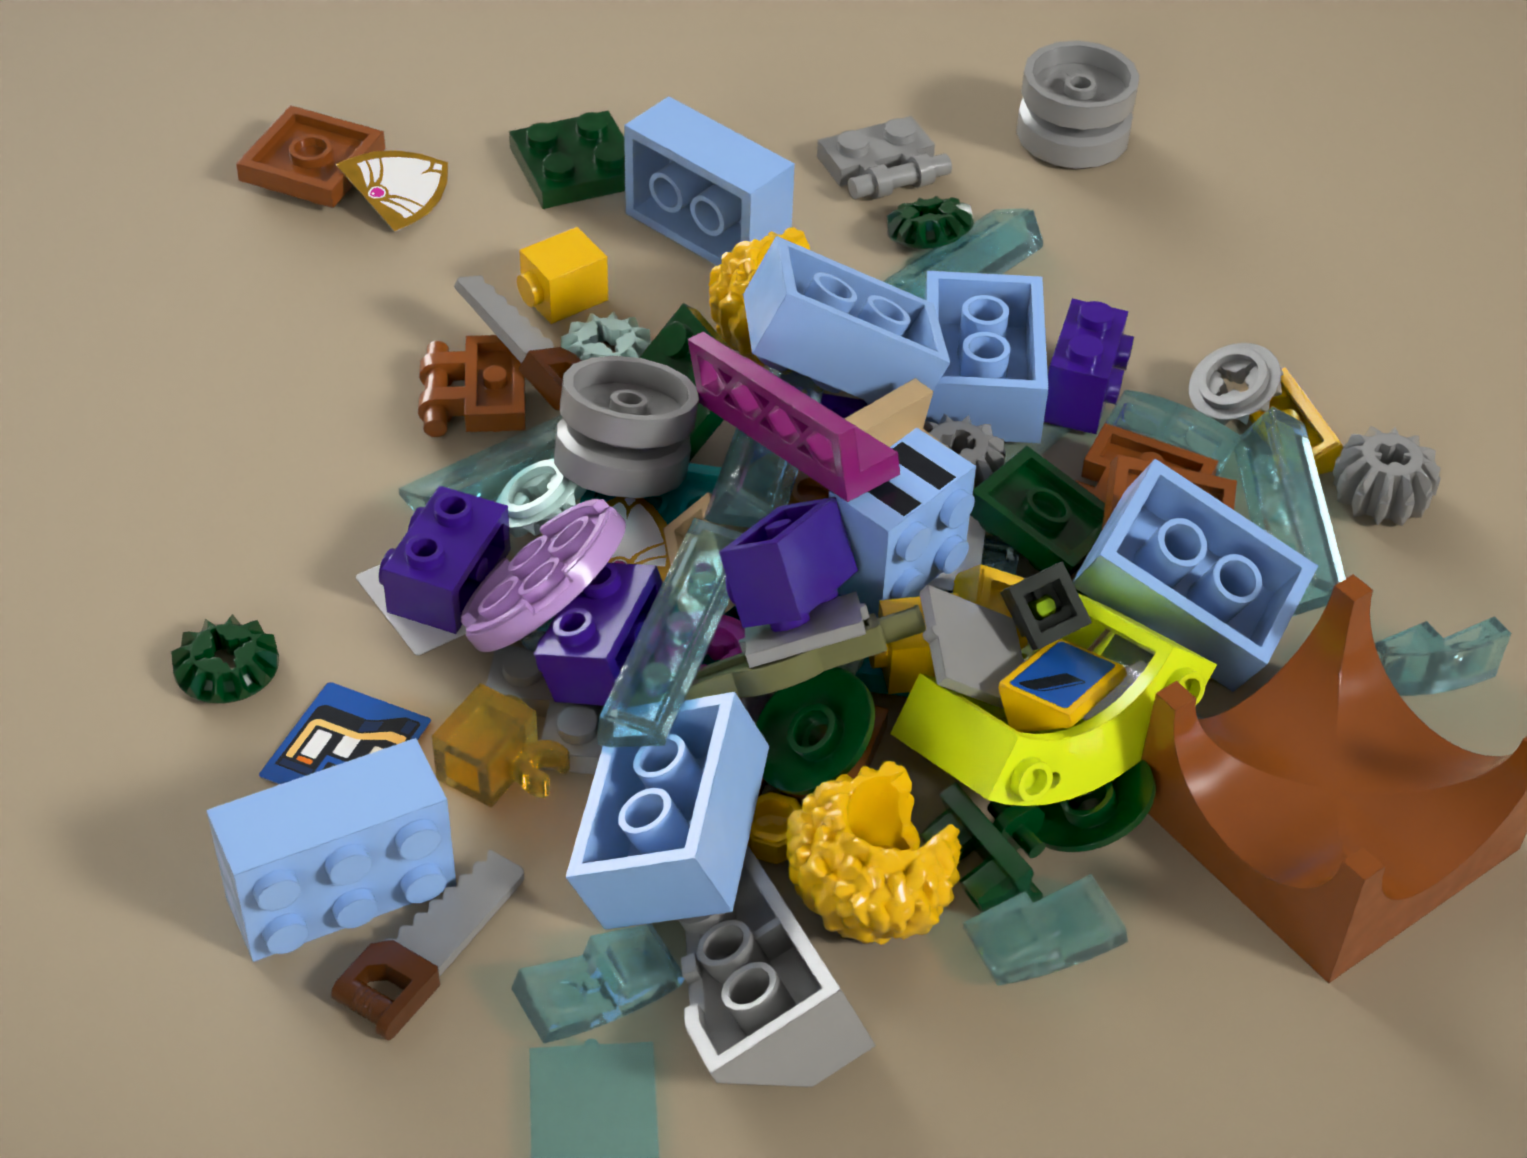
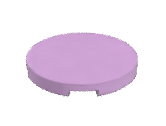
M592 499L565 510L542 525L539 531L543 536L528 543L515 555L511 562L507 558H503L470 597L461 615V623L467 628L465 630L467 639L480 652H492L515 643L550 620L588 586L613 556L625 533L626 522L615 508L610 507L604 499Z

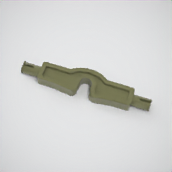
M918 604L912 608L878 619L872 613L869 614L870 617L864 620L865 635L749 668L746 655L740 653L701 668L669 677L664 680L665 686L631 697H624L626 707L630 711L735 692L739 698L782 690L811 679L823 671L888 650L886 644L926 631L924 619Z

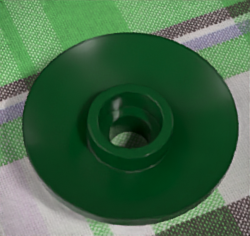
M835 667L823 671L804 682L776 691L765 705L756 724L769 745L762 778L781 792L792 795H805L814 793L815 788L822 782L836 780L841 774H847L865 752L874 728L875 707L867 686L850 671Z
M1141 760L1116 779L1091 792L1070 800L1037 805L1044 812L1045 819L1037 835L1046 844V848L1060 852L1090 851L1109 845L1130 833L1146 817L1155 799L1156 783L1150 766L1145 760Z

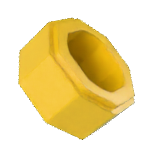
M773 792L758 797L748 840V846L757 859L775 864L788 860L786 837L788 818L795 810L802 809L796 798Z

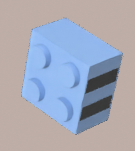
M915 428L890 447L898 452L900 475L849 502L829 491V498L836 497L858 569L854 575L837 588L838 593L842 596L857 592L860 604L865 603L868 613H874L877 619L879 600L920 596L919 591L943 572L945 574L954 572L964 561L969 549L967 533L970 513L975 503L972 494L976 465L919 428Z

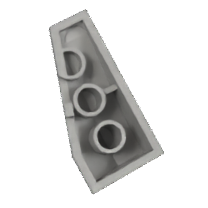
M747 845L733 912L679 919V922L685 929L687 955L681 957L682 976L689 987L690 1006L684 1008L685 1028L716 1083L813 1087L876 1045L774 884Z

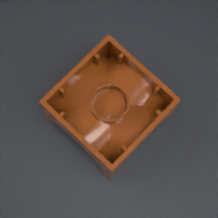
M1354 574L1334 585L1331 597L1320 619L1291 659L1266 684L1238 705L1218 715L1197 719L1195 709L1196 697L1178 681L1157 692L1141 758L1150 766L1156 783L1155 799L1148 814L1327 983L1335 980L1518 851L1527 833V736L1522 739L1519 747L1513 754L1487 756L1473 753L1452 744L1419 719L1401 698L1380 661L1370 621L1373 589Z

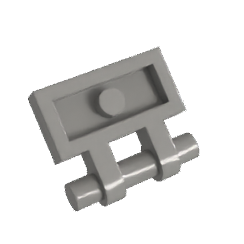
M912 116L892 119L878 125L858 130H849L839 135L818 140L817 158L839 186L848 184L849 193L853 199L869 195L873 199L890 196L893 189L910 184L916 188L931 185L935 182L936 177L948 175L952 171L949 156L946 153L934 156L935 144Z

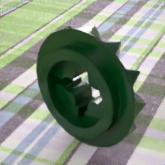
M937 195L932 199L924 200L918 198L914 203H902L898 206L897 210L887 215V234L889 238L907 247L917 249L937 248L951 244L967 234L974 225L971 205L960 202L959 199L954 197L940 199Z
M233 614L225 624L214 625L205 618L200 632H183L181 647L171 651L173 675L177 685L192 698L208 703H231L253 696L270 683L279 666V653L274 634L264 633L258 620L242 625ZM226 649L230 655H234L235 659L233 662L235 668L230 669L227 662L223 663L221 658L215 657L216 651Z

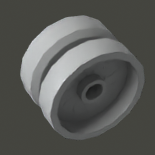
M1079 40L1064 41L1039 48L1027 58L1021 91L1023 98L1019 109L1016 130L1021 145L1033 156L1057 166L1076 169L1099 167L1115 161L1127 150L1133 119L1132 112L1140 78L1134 63L1121 52L1092 42Z
M624 356L593 357L573 364L563 374L560 398V415L563 418L557 423L554 446L555 466L565 478L582 488L608 496L643 498L660 496L677 489L687 478L691 454L690 437L688 435L695 428L699 403L696 386L687 376L671 367L643 358Z

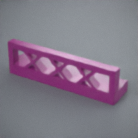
M701 332L688 339L699 403L845 501L849 502L900 475L898 452L749 358H744L705 332Z

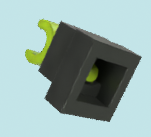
M1063 562L1044 569L1000 592L1021 637L1027 638L1032 650H1038L1092 623Z

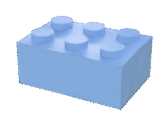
M669 96L624 125L625 204L627 215L717 266L721 264L722 255L725 252H732L738 242L752 241L753 239L760 241L771 231L779 235L783 234L787 228L792 227L795 163Z
M776 236L743 293L752 354L756 355L765 365L775 370L785 371L790 369L810 377L816 385L832 393L844 391L863 399L869 405L914 378L931 390H934L951 363L934 303Z
M927 271L924 300L934 303L951 363L933 390L925 421L939 424L943 414L953 421H962L969 415L971 423L975 426L991 424L993 436L1004 439L1006 443H1041L1048 395L1043 278L1041 276Z
M1154 459L1123 493L1075 576L1073 584L1077 590L1092 600L1119 611L1217 664L1211 678L1234 692L1268 664L1318 565L1171 468Z
M735 692L612 714L566 874V879L605 930L733 912L769 750L768 743Z
M416 738L206 810L226 899L253 962L274 954L292 952L306 942L344 928L360 927L382 914L412 903L430 901L444 892L446 887H457L447 798Z

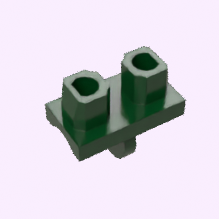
M956 782L941 792L939 796L946 811L939 815L920 836L924 844H926L934 835L947 825L952 824L960 831L957 837L962 847L959 861L974 850L984 860L959 880L963 891L981 914L986 918L1009 905L1016 898L1027 911L1044 898L1042 892L1031 881L1034 875L1033 869L1017 850L1021 848L1029 858H1035L1044 851L1046 844L1037 835L1045 820L1044 812L1037 805L1011 806L991 801L987 806V810L996 819L992 824Z

